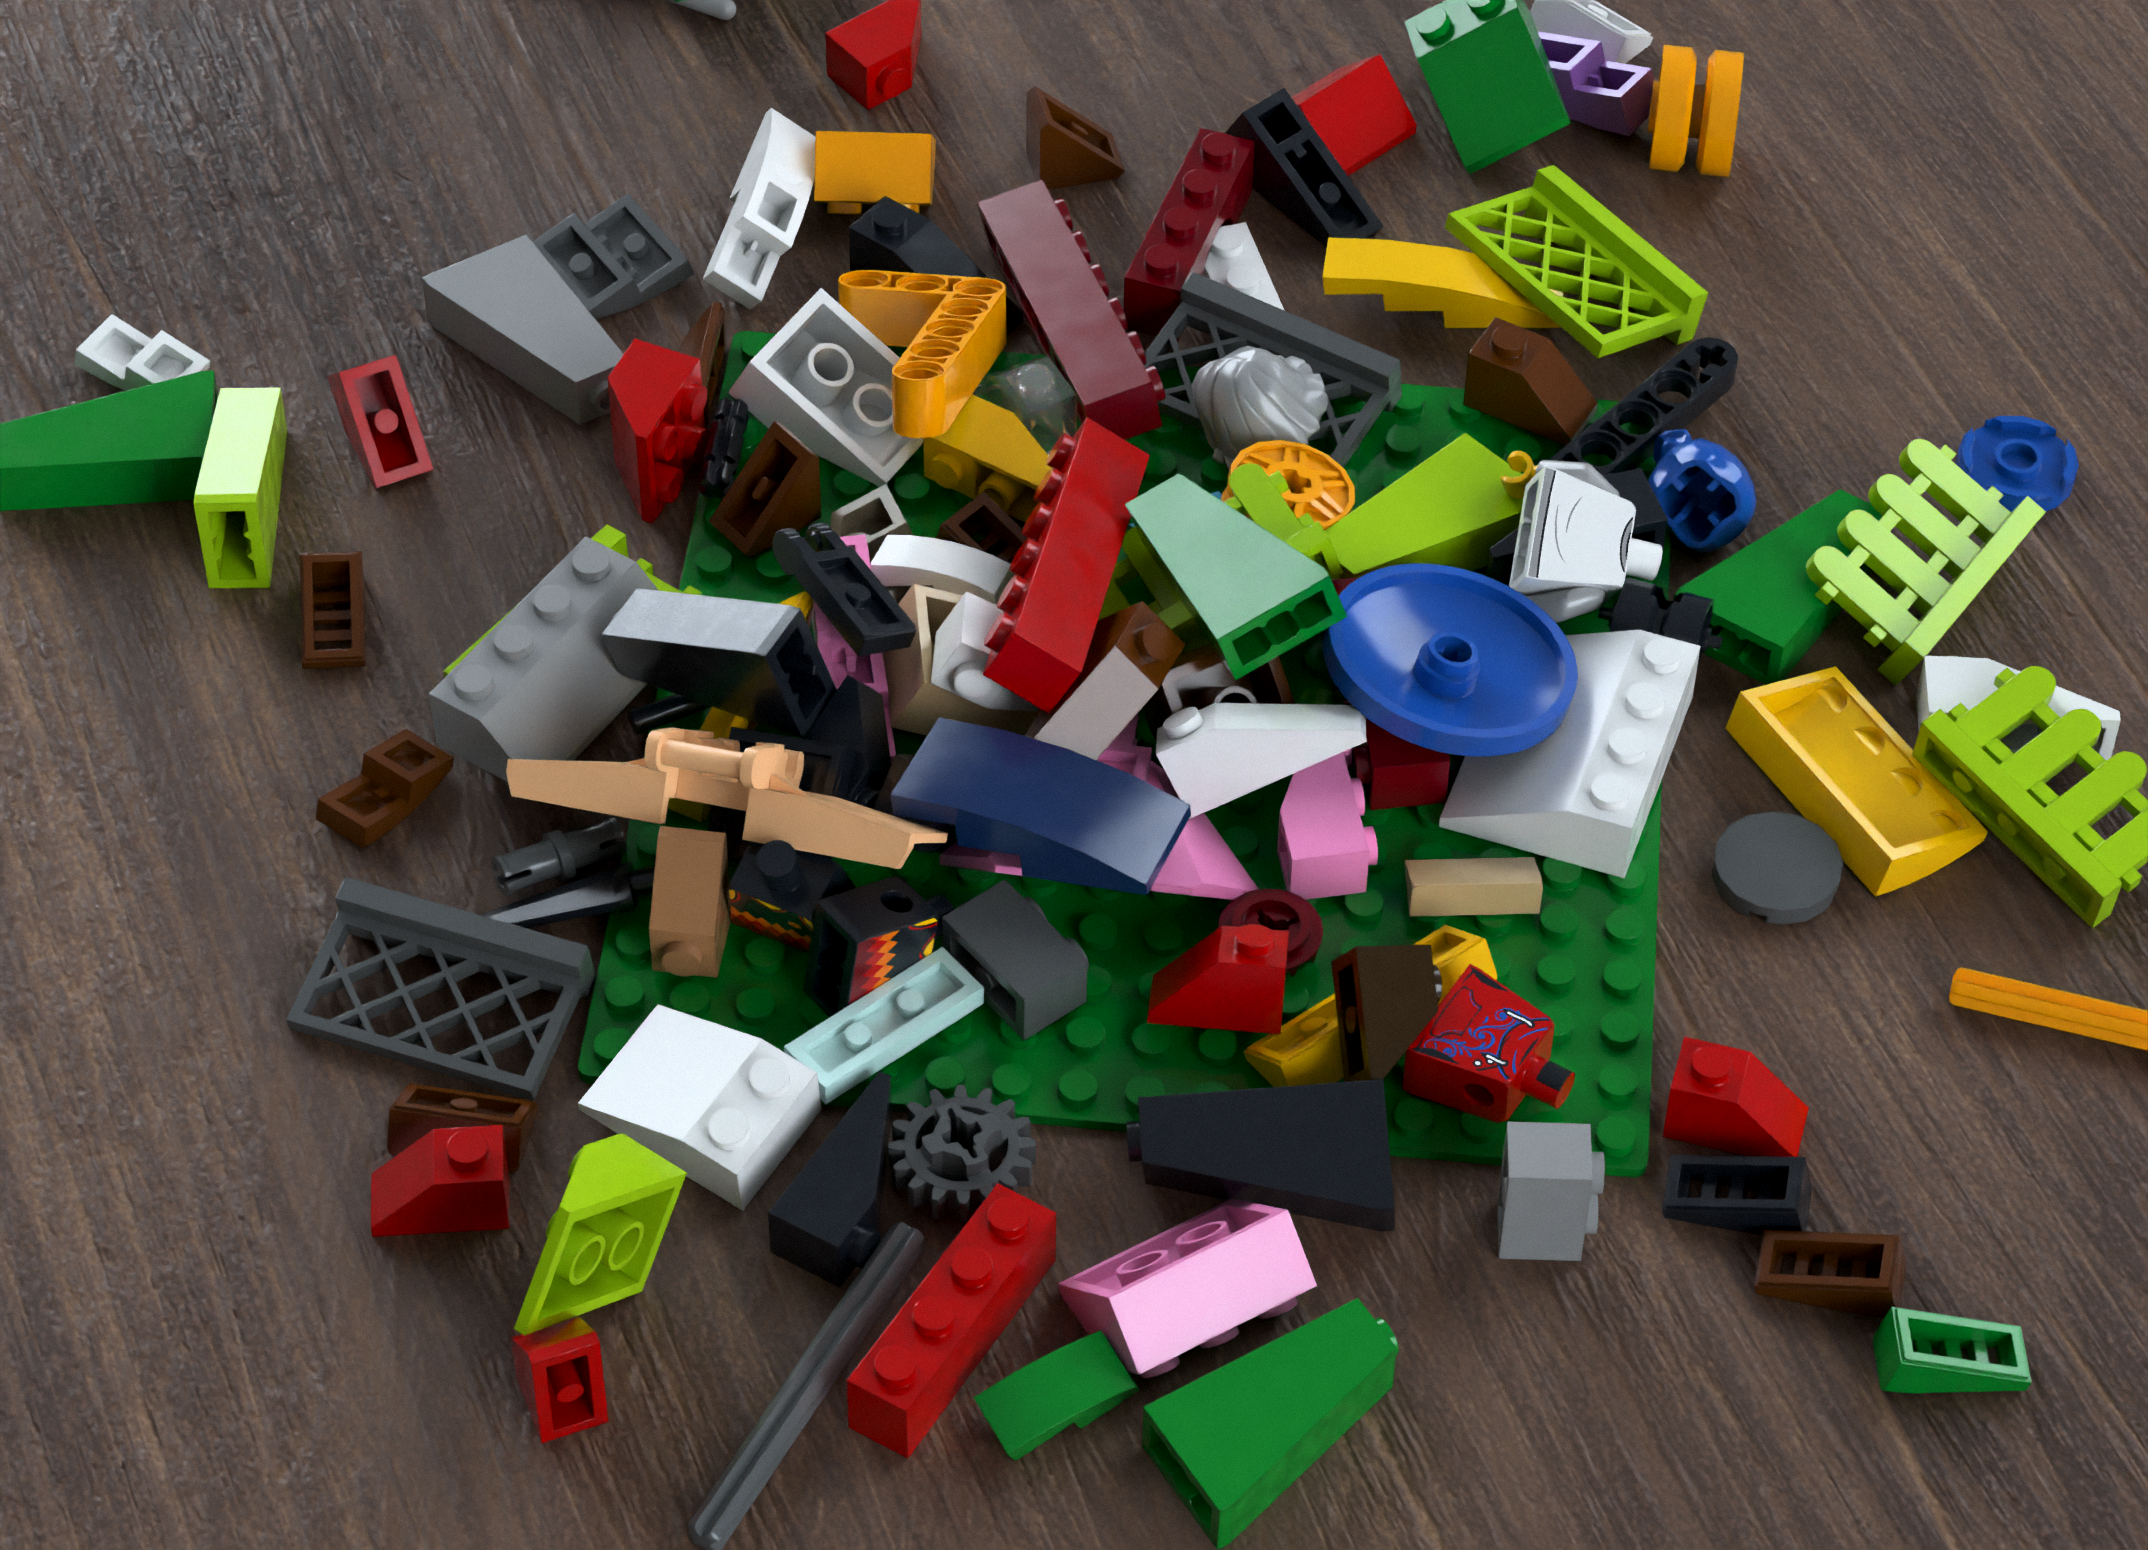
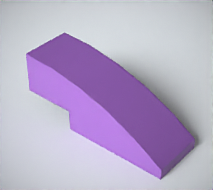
M1538 31L1569 119L1597 129L1630 136L1649 117L1654 81L1652 68L1605 61L1601 41Z

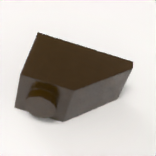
M1431 945L1356 946L1331 962L1344 1082L1384 1079L1438 1012V1002L1442 994V978L1438 967L1433 965Z

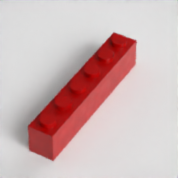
M1089 418L1085 419L1073 437L1063 433L1053 446L1046 460V465L1051 467V469L1044 476L1036 490L1034 500L1039 502V504L1032 511L1021 533L1027 539L1017 551L1009 568V571L1015 575L1006 585L996 606L1003 612L997 617L984 640V646L991 649L983 675L1048 714L1082 672L1131 517L1125 504L1137 497L1150 456Z

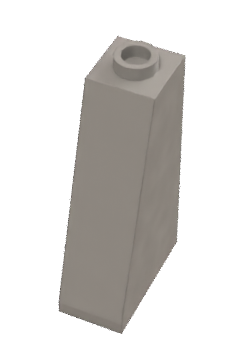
M527 235L422 277L427 320L432 327L579 425L610 413L607 377L621 359L623 353Z

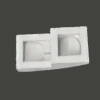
M113 314L76 349L75 365L125 391L200 371H207L210 366V360L163 330L151 339Z
M887 535L871 561V570L883 586H912L913 583L922 586L933 585L934 589L962 596L967 591L993 604L998 603L1003 590L1013 577V573L1009 571L1011 564L994 555L970 546L931 537Z

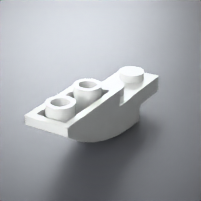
M773 108L765 113L729 198L734 202V206L703 277L704 281L750 310L762 301L780 256L792 248L815 179L816 137Z

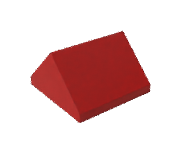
M1381 54L1338 68L1291 97L1348 176L1416 133L1417 124Z

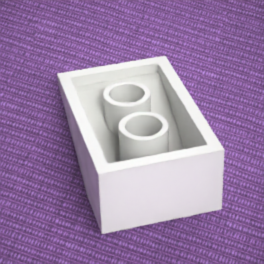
M822 288L748 363L728 392L736 400H743L748 405V411L768 429L774 421L782 423L816 455L879 487L887 484L923 445V438L904 437L896 434L893 430L892 368L900 357Z
M657 1004L578 1102L580 1111L614 1132L627 1135L687 1172V1177L742 1211L822 1110L818 1074L816 1071L761 1038Z

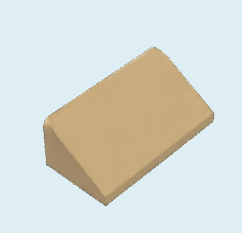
M1534 857L1405 860L1404 869L1409 917L1540 914L1543 884Z

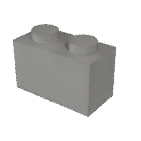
M1507 1122L1497 1197L1499 1259L1581 1261L1585 1234L1597 1233L1598 1194L1603 1193L1605 1176L1604 1153L1592 1152L1590 1124Z

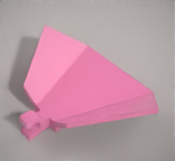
M1136 714L1100 755L1097 761L1127 772L1179 799L1164 769L1151 761L1152 747L1137 746V739L1135 737L1139 714ZM1205 813L1188 819L1150 891L1234 900L1244 893L1258 890L1259 888ZM957 842L939 855V865L1022 876L1020 855L958 846Z

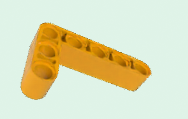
M856 270L842 274L838 279L839 304L886 346L908 347L892 368L893 430L896 434L910 438H929L945 433L1006 346V285L1001 281L990 278L880 270Z

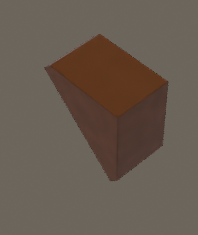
M1036 86L1027 92L1026 154L1036 181L1043 180L1049 190L1117 179L1125 172L1124 165L1110 132Z
M774 421L711 516L709 522L740 551L750 557H755L772 547L773 536L776 535L775 532L787 528L796 529L797 532L821 518L819 457L782 423Z

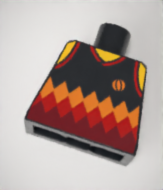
M773 840L766 844L751 841L727 888L729 918L734 925L809 954L816 902L856 887L842 866L832 859L815 853L794 850L789 843L782 840Z
M896 876L817 901L803 991L830 1018L933 953L935 939L942 936V917L954 910L952 904L941 894H936L924 900L903 878Z

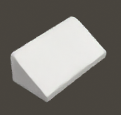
M1535 0L1530 10L1539 32L1601 41L1605 61L1625 64L1647 48L1654 38L1650 36L1651 33L1595 0Z

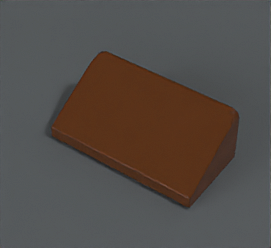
M713 302L684 337L679 350L680 353L700 359L702 386L707 388V400L704 408L705 426L709 423L727 346L725 309L722 307V303Z
M410 1083L409 1085L407 1084L389 1109L387 1149L390 1154L397 1156L433 1129L503 1125L509 1173L517 1172L522 1164L537 1115L538 1103L530 1100Z

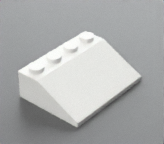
M1643 630L1565 635L1574 652L1578 671L1576 690L1565 719L1552 735L1531 748L1499 756H1465L1439 818V827L1625 878L1693 697L1701 646Z

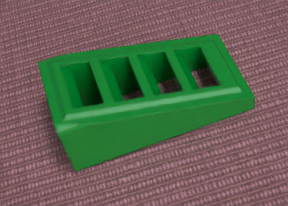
M1891 1307L1873 1336V1349L1879 1385L1882 1391L1895 1393L2026 1391L2032 1383L2021 1326ZM1960 1348H1967L1969 1360L1962 1359ZM1987 1348H1996L1998 1364L1989 1363ZM1932 1349H1938L1939 1355H1933Z

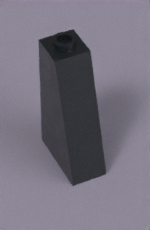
M636 588L623 607L613 615L609 625L601 634L621 675L800 738L806 735L837 691L801 609L791 605Z
M1383 1079L1138 1097L1139 1120L1127 1121L1129 1162L1142 1161L1145 1184L1223 1200L1232 1198L1287 1209L1292 1214L1381 1232L1395 1231L1394 1197Z

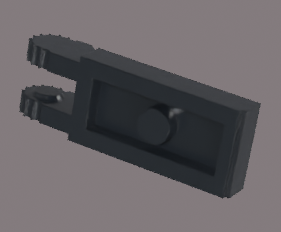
M828 523L811 524V526H808V530L805 531V537H800V532H796V529L791 528L775 532L772 551L774 552V558L777 559V563L781 564V568L786 575L793 574L858 657L911 646L917 631L915 624L853 547H847L838 534L832 531V527L828 526Z

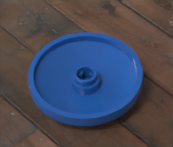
M1412 563L1384 567L1369 572L1350 583L1339 595L1347 617L1325 629L1323 653L1327 669L1335 685L1351 705L1367 719L1387 732L1410 743L1438 752L1472 757H1490L1516 753L1539 744L1552 735L1565 719L1578 680L1574 652L1556 622L1537 604L1513 588L1490 577L1457 567Z

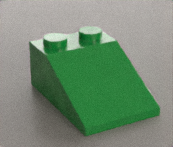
M1445 0L1404 21L1418 63L1469 175L1571 124L1533 17L1523 0Z

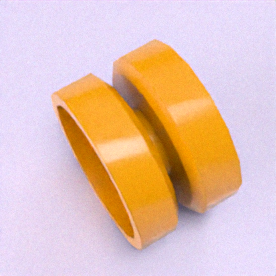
M1663 45L1659 81H1653L1647 133H1652L1649 169L1678 172L1685 163L1688 138H1696L1695 166L1699 174L1729 177L1739 111L1744 53L1715 50L1708 58L1704 85L1695 84L1697 56L1693 48Z

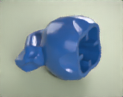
M1686 429L1665 430L1657 436L1653 458L1657 465L1651 473L1648 482L1668 518V531L1676 541L1688 550L1706 553L1721 549L1744 531L1755 514L1757 502L1755 486L1747 468L1736 455L1722 445L1702 438L1692 440L1691 435Z

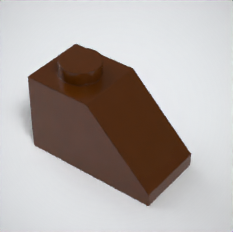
M1495 317L1468 353L1463 405L1564 446L1583 431L1597 411L1598 402L1547 337Z

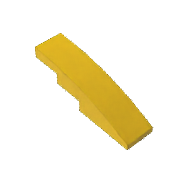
M1328 237L1322 276L1324 295L1383 294L1385 311H1443L1445 328H1487L1495 317L1522 328H1561L1475 253L1449 247L1395 240ZM1550 289L1557 296L1565 297V292Z

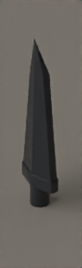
M631 861L619 864L615 868L481 915L524 928H530L616 910L624 911L635 908L638 896L649 894L653 891L655 865L634 870Z

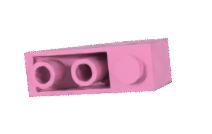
M1351 749L1294 773L1280 809L1277 854L1286 890L1305 900L1365 893L1368 866L1377 865L1378 846L1373 826L1363 827L1361 816L1365 813L1362 782L1359 777L1350 778L1348 768L1352 765Z

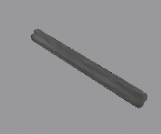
M897 1222L888 1229L688 1522V1538L696 1546H701L705 1550H721L923 1252L924 1245L922 1241L924 1236L917 1228H911L904 1222Z

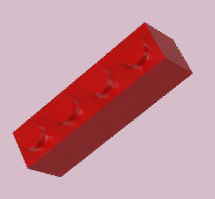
M998 1183L995 1185L846 1380L848 1428L907 1459L910 1457L1055 1263L1056 1212Z

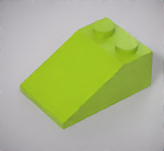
M623 1133L584 1145L570 1164L568 1170L570 1181L558 1210L548 1223L546 1229L547 1240L514 1329L525 1336L642 1292L687 1172Z

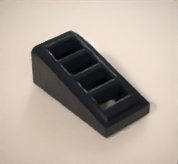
M1670 1154L1662 1207L1664 1218L1762 1235L1763 1230L1807 1231L1812 1184L1806 1158ZM1692 1179L1703 1180L1701 1198H1689ZM1720 1184L1730 1185L1728 1198H1718ZM1748 1188L1758 1190L1757 1199H1746ZM1776 1193L1786 1195L1785 1200L1775 1199Z

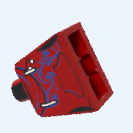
M1469 964L1438 1005V1012L1406 1050L1402 1090L1500 1123L1510 1118L1526 1094L1555 1109L1560 1108L1571 1091L1575 1080V1073L1550 1061L1555 1028L1551 1018L1481 969Z

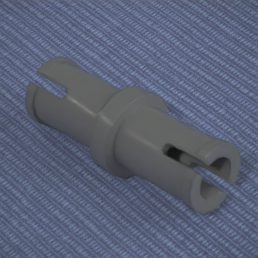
M610 815L604 817L603 820L566 833L555 829L544 833L541 842L504 855L493 856L491 858L492 870L500 869L502 872L501 874L494 875L497 886L504 896H509L518 890L552 878H556L559 882L569 880L575 877L576 870L614 856H622V854L626 853V842L623 840L617 842L615 839L624 836L622 828L617 819Z

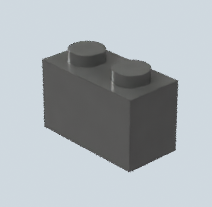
M1005 879L942 917V947L984 987V1001L1023 1040L1036 1034L1086 1002L1089 963L1085 952L1071 937L1064 938L1047 921L1043 910L1034 899L1028 896L1023 898Z

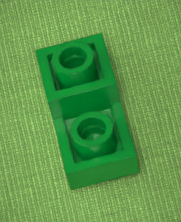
M1100 1330L1033 1361L973 1398L1006 1453L1014 1461H1017L1073 1423L1080 1429L1084 1428L1138 1392L1139 1388L1106 1335Z

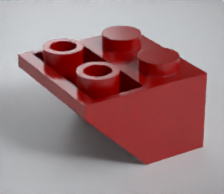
M634 338L607 377L614 461L642 521L653 524L666 503L672 504L679 496L684 476L692 464H698L704 458L710 434L704 425L707 388L702 386L699 358Z

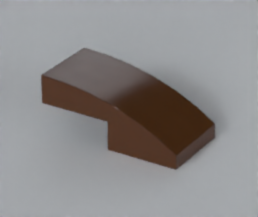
M405 729L364 753L360 775L318 798L316 820L364 849L397 826L432 793L453 768L454 757Z

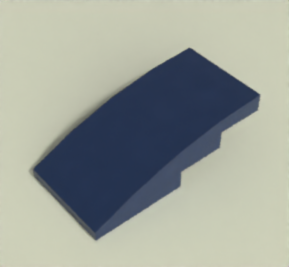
M941 717L935 722L890 795L894 816L955 825L958 846L1020 855L1022 876L1148 895L1191 816L1190 804L1127 772L1067 748L1003 729Z

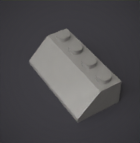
M585 536L429 693L436 744L507 782L506 768L508 759L574 761L647 685L644 682L621 675L601 635L609 625L613 615L623 607L636 588L658 590L637 562Z

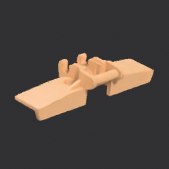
M671 727L651 731L646 740L644 758L634 761L608 762L508 759L506 775L510 793L513 797L656 824H665L669 798L746 811L742 840L762 844L773 840H782L789 843L794 850L901 869L914 848V844L946 843L948 833L838 797L802 791L799 789L804 768L803 752L784 749L785 745L777 743L756 742V746L748 747L744 752H740V742L738 740L722 737L715 739L713 738L714 732Z

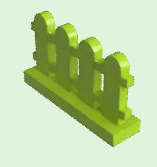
M1925 439L1911 441L1899 456L1902 470L1913 480L1910 485L1896 475L1885 474L1869 489V501L1882 515L1879 521L1866 511L1853 510L1839 523L1837 528L1838 537L1851 551L1849 556L1846 557L1834 547L1823 546L1817 549L1806 563V572L1809 578L1820 588L1815 596L1826 605L1833 599L1868 630L1863 637L1874 648L1882 642L1892 651L1877 670L1895 686L1924 659V655L1927 656L2046 512L2029 496L2010 512L1999 502L2004 496L1993 485L1986 491L1952 461L1956 455L1952 449L1945 444L1939 450ZM1926 491L1955 516L1960 523L1955 526L1921 495ZM1896 527L1930 557L1929 560L1924 562L1890 531ZM1972 533L1983 541L1980 547L1969 538ZM1865 563L1899 593L1896 599L1864 573L1860 566ZM1942 568L1953 577L1950 583L1938 574ZM1911 605L1923 614L1919 620L1908 611Z
M1248 463L1237 467L1231 473L1229 484L1234 496L1224 503L1241 514L1247 515L1250 520L1324 567L1331 580L1343 573L1330 537L1319 521L1314 522L1309 513L1297 518L1281 496L1282 493L1289 490V487L1279 470L1268 476L1259 465ZM1136 527L1131 528L1126 532L1122 542V548L1127 558L1115 564L1098 620L1130 606L1119 587L1139 576L1155 600L1147 606L1185 643L1179 656L1209 644V640L1144 546Z
M2031 666L2015 675L2007 667L1996 675L1994 685L1998 689L1971 710H1968L1962 703H1959L1949 711L1948 716L1939 709L1921 722L1912 755L2093 929L2111 915L2121 887L2128 893L2140 884L2142 875L2137 870L2148 862V800L2138 791L2145 779L2147 767L2144 760L2133 752H2119L2106 761L2092 748L2096 744L2101 731V722L2093 712L2087 709H2074L2063 717H2059L2048 706L2056 688L2055 677L2049 670L2039 666ZM2030 718L2043 732L2013 753L2000 740ZM2075 761L2088 775L2059 797L2045 783ZM2118 805H2121L2134 819L2107 840H2104L2091 826Z

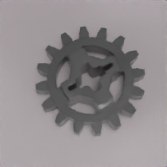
M957 1085L954 1091V1098L945 1099L937 1089L929 1091L930 1105L925 1108L911 1101L907 1104V1121L894 1120L892 1124L893 1141L888 1142L889 1167L893 1168V1185L896 1190L908 1188V1204L912 1208L918 1207L926 1201L931 1202L932 1218L939 1220L947 1209L957 1210V1217L960 1223H967L970 1217V1209L979 1208L997 1183L1018 1193V1186L1030 1187L1032 1183V1165L1036 1164V1139L1031 1138V1122L1028 1117L1015 1119V1102L1011 1099L1000 1103L998 1106L993 1105L992 1089L984 1088L977 1098L967 1097L965 1086Z

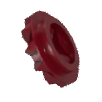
M1258 889L1244 893L1232 900L1223 910L1219 918L1218 928L1223 925L1236 927L1248 924L1259 925L1260 922L1261 925L1272 930L1289 931L1286 973L1294 977L1299 966L1303 963L1314 964L1317 951L1323 942V925L1318 912L1302 897L1280 889Z

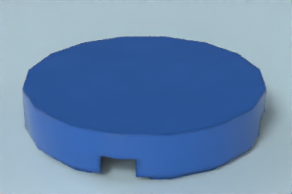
M1997 416L1985 420L1984 427L1978 428L1974 432L1972 427L1962 438L1955 463L1986 491L1993 485L2004 496L1999 502L2010 512L2027 496L2045 511L2055 509L2070 496L2079 467L2076 450L2068 439L2065 445L2060 438L2055 436L2057 429L2043 421L2025 416Z

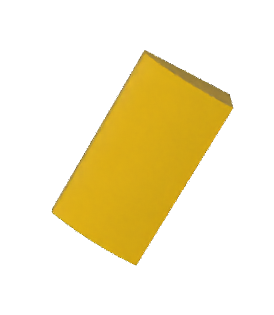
M1836 666L1740 691L1725 729L1803 817L1819 825L1836 842L1842 860L1875 897L1897 890L1936 872L1968 853L1985 840L1988 831L1960 800L1912 755L1913 749Z

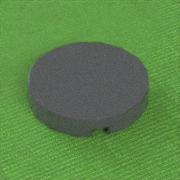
M1771 811L1747 815L1727 827L1717 840L1712 877L1718 893L1734 910L1748 917L1751 911L1757 915L1766 916L1765 922L1784 925L1805 922L1826 911L1839 889L1843 860L1836 842L1819 825L1799 815Z

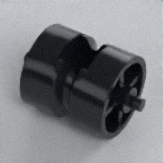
M1629 577L1625 580L1618 601L1614 603L1613 608L1601 606L1598 618L1609 621L1608 627H1610V632L1643 630L1701 646L1698 666L1703 652H1707L1708 647L1720 650L1723 637L1712 635V628H1710L1714 599L1680 592L1673 601L1666 600L1662 587Z

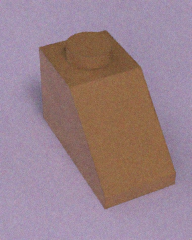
M660 826L657 839L649 922L652 971L670 972L684 977L696 975L718 978L731 922L727 893L729 870L726 833Z

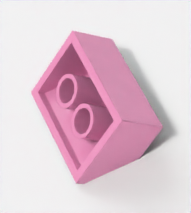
M1232 1198L1057 1284L1061 1297L1087 1333L1090 1335L1102 1330L1128 1372L1141 1375L1142 1378L1158 1376L1172 1370L1180 1363L1178 1355L1198 1345L1201 1348H1210L1230 1341L1239 1334L1238 1325L1256 1316L1266 1319L1293 1309L1298 1304L1296 1296L1317 1286L1289 1211L1287 1209Z

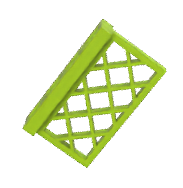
M1555 165L1537 170L1532 187L1448 213L1445 229L1595 357L1601 358L1664 335L1675 345L1693 340L1708 292ZM1525 210L1523 217L1513 215ZM1476 226L1501 230L1502 235L1480 231ZM1511 233L1542 240V245L1511 238ZM1551 242H1554L1561 249L1551 247ZM1512 257L1540 263V268L1518 263ZM1549 265L1580 272V277L1549 270ZM1590 274L1596 277L1599 281L1589 279ZM1550 289L1578 295V300L1557 296ZM1588 298L1619 304V309L1588 303ZM1628 308H1633L1638 314L1628 312ZM1589 322L1614 327L1617 330L1603 335Z

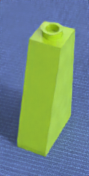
M220 388L193 502L208 588H270L287 438V424L281 388Z
M1464 433L1325 530L1330 537L1343 571L1342 574L1332 580L1359 578L1369 572L1400 564H1438L1469 571L1487 566L1489 548L1519 527L1523 499L1509 496L1501 483L1500 477H1518L1522 473L1512 470L1507 462L1470 435Z

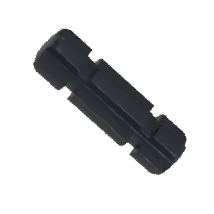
M723 398L716 404L713 417L716 421L711 425L704 455L706 462L702 465L699 476L701 483L700 492L706 498L715 496L723 500L735 481L732 476L737 473L744 442L742 435L746 432L749 420L747 414L748 405L741 399L732 401L728 398Z

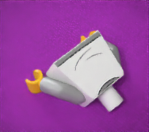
M1521 450L1514 451L1508 456L1507 461L1510 468L1514 471L1524 472L1518 477H1500L1501 483L1509 496L1523 499L1509 587L1529 598L1556 623L1599 609L1603 602H1607L1623 587L1626 575L1648 581L1655 579L1661 565L1662 546L1632 538L1636 514L1635 506L1632 502L1621 498L1619 492L1591 464L1542 460L1538 465H1534L1531 457Z

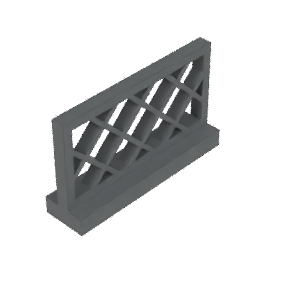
M1192 272L1181 287L1182 302L1145 352L1147 362L1144 365L1145 368L1154 365L1158 372L1177 368L1182 383L1181 386L1164 390L1166 399L1157 402L1159 412L1202 431L1204 429L1193 401L1192 383H1190L1185 366L1215 358L1221 359L1227 354L1245 346L1261 348L1275 355H1282L1285 358L1295 356L1305 360V363L1309 364L1312 368L1313 374L1321 375L1325 385L1324 392L1328 397L1327 410L1324 413L1326 421L1319 422V431L1312 435L1308 441L1332 435L1336 448L1330 457L1343 468L1381 412L1384 410L1390 413L1402 396L1401 364L1399 359L1195 272ZM1189 326L1210 335L1212 343L1180 351L1177 338L1185 327ZM1352 396L1366 402L1361 412L1335 418L1329 400Z
M345 877L335 897L339 910L286 1019L289 1029L534 1101L579 999L587 1000L595 983L596 974L589 947L584 944ZM349 934L375 941L380 954L344 969L339 958L340 951ZM386 945L393 946L394 948L388 950ZM419 954L435 958L440 972L408 986L404 985L395 966L396 964ZM446 962H449V963H452V964H456V965H453V966H451V967L448 968ZM333 966H335L337 973L330 975ZM388 969L397 990L361 1005L352 983ZM478 972H484L496 977L501 987L500 990L468 1004L465 1003L456 984L457 981ZM507 979L515 981V983L509 985ZM448 986L458 1008L422 1023L412 1001ZM343 987L354 1007L353 1010L330 1020L311 1015L318 998ZM539 989L560 994L553 1011L528 1022L517 1002V999ZM509 1003L519 1026L484 1041L473 1018ZM402 1005L406 1006L415 1027L392 1037L374 1032L369 1022L370 1019ZM466 1022L476 1045L453 1055L435 1050L430 1037ZM362 1024L364 1030L356 1028L354 1026ZM543 1033L538 1044L535 1036ZM527 1040L534 1055L524 1076L497 1069L491 1055ZM422 1041L425 1048L414 1044ZM483 1059L486 1065L476 1062Z

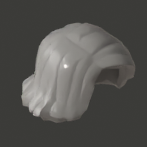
M1251 346L1241 347L1227 354L1224 358L1210 361L1198 370L1191 385L1194 405L1207 441L1214 450L1213 460L1217 464H1226L1229 470L1239 452L1257 442L1285 440L1307 445L1308 439L1319 431V422L1328 405V397L1324 392L1325 385L1321 375L1313 374L1312 368L1309 364L1305 363V360L1295 356L1285 358L1282 355H1275L1267 350Z

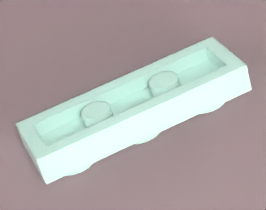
M941 947L785 1045L784 1053L817 1072L820 1099L825 1104H828L984 1004V987Z

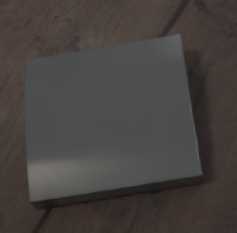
M629 194L620 198L585 224L573 213L533 241L534 245L595 319L623 312L657 297L694 274L688 259Z

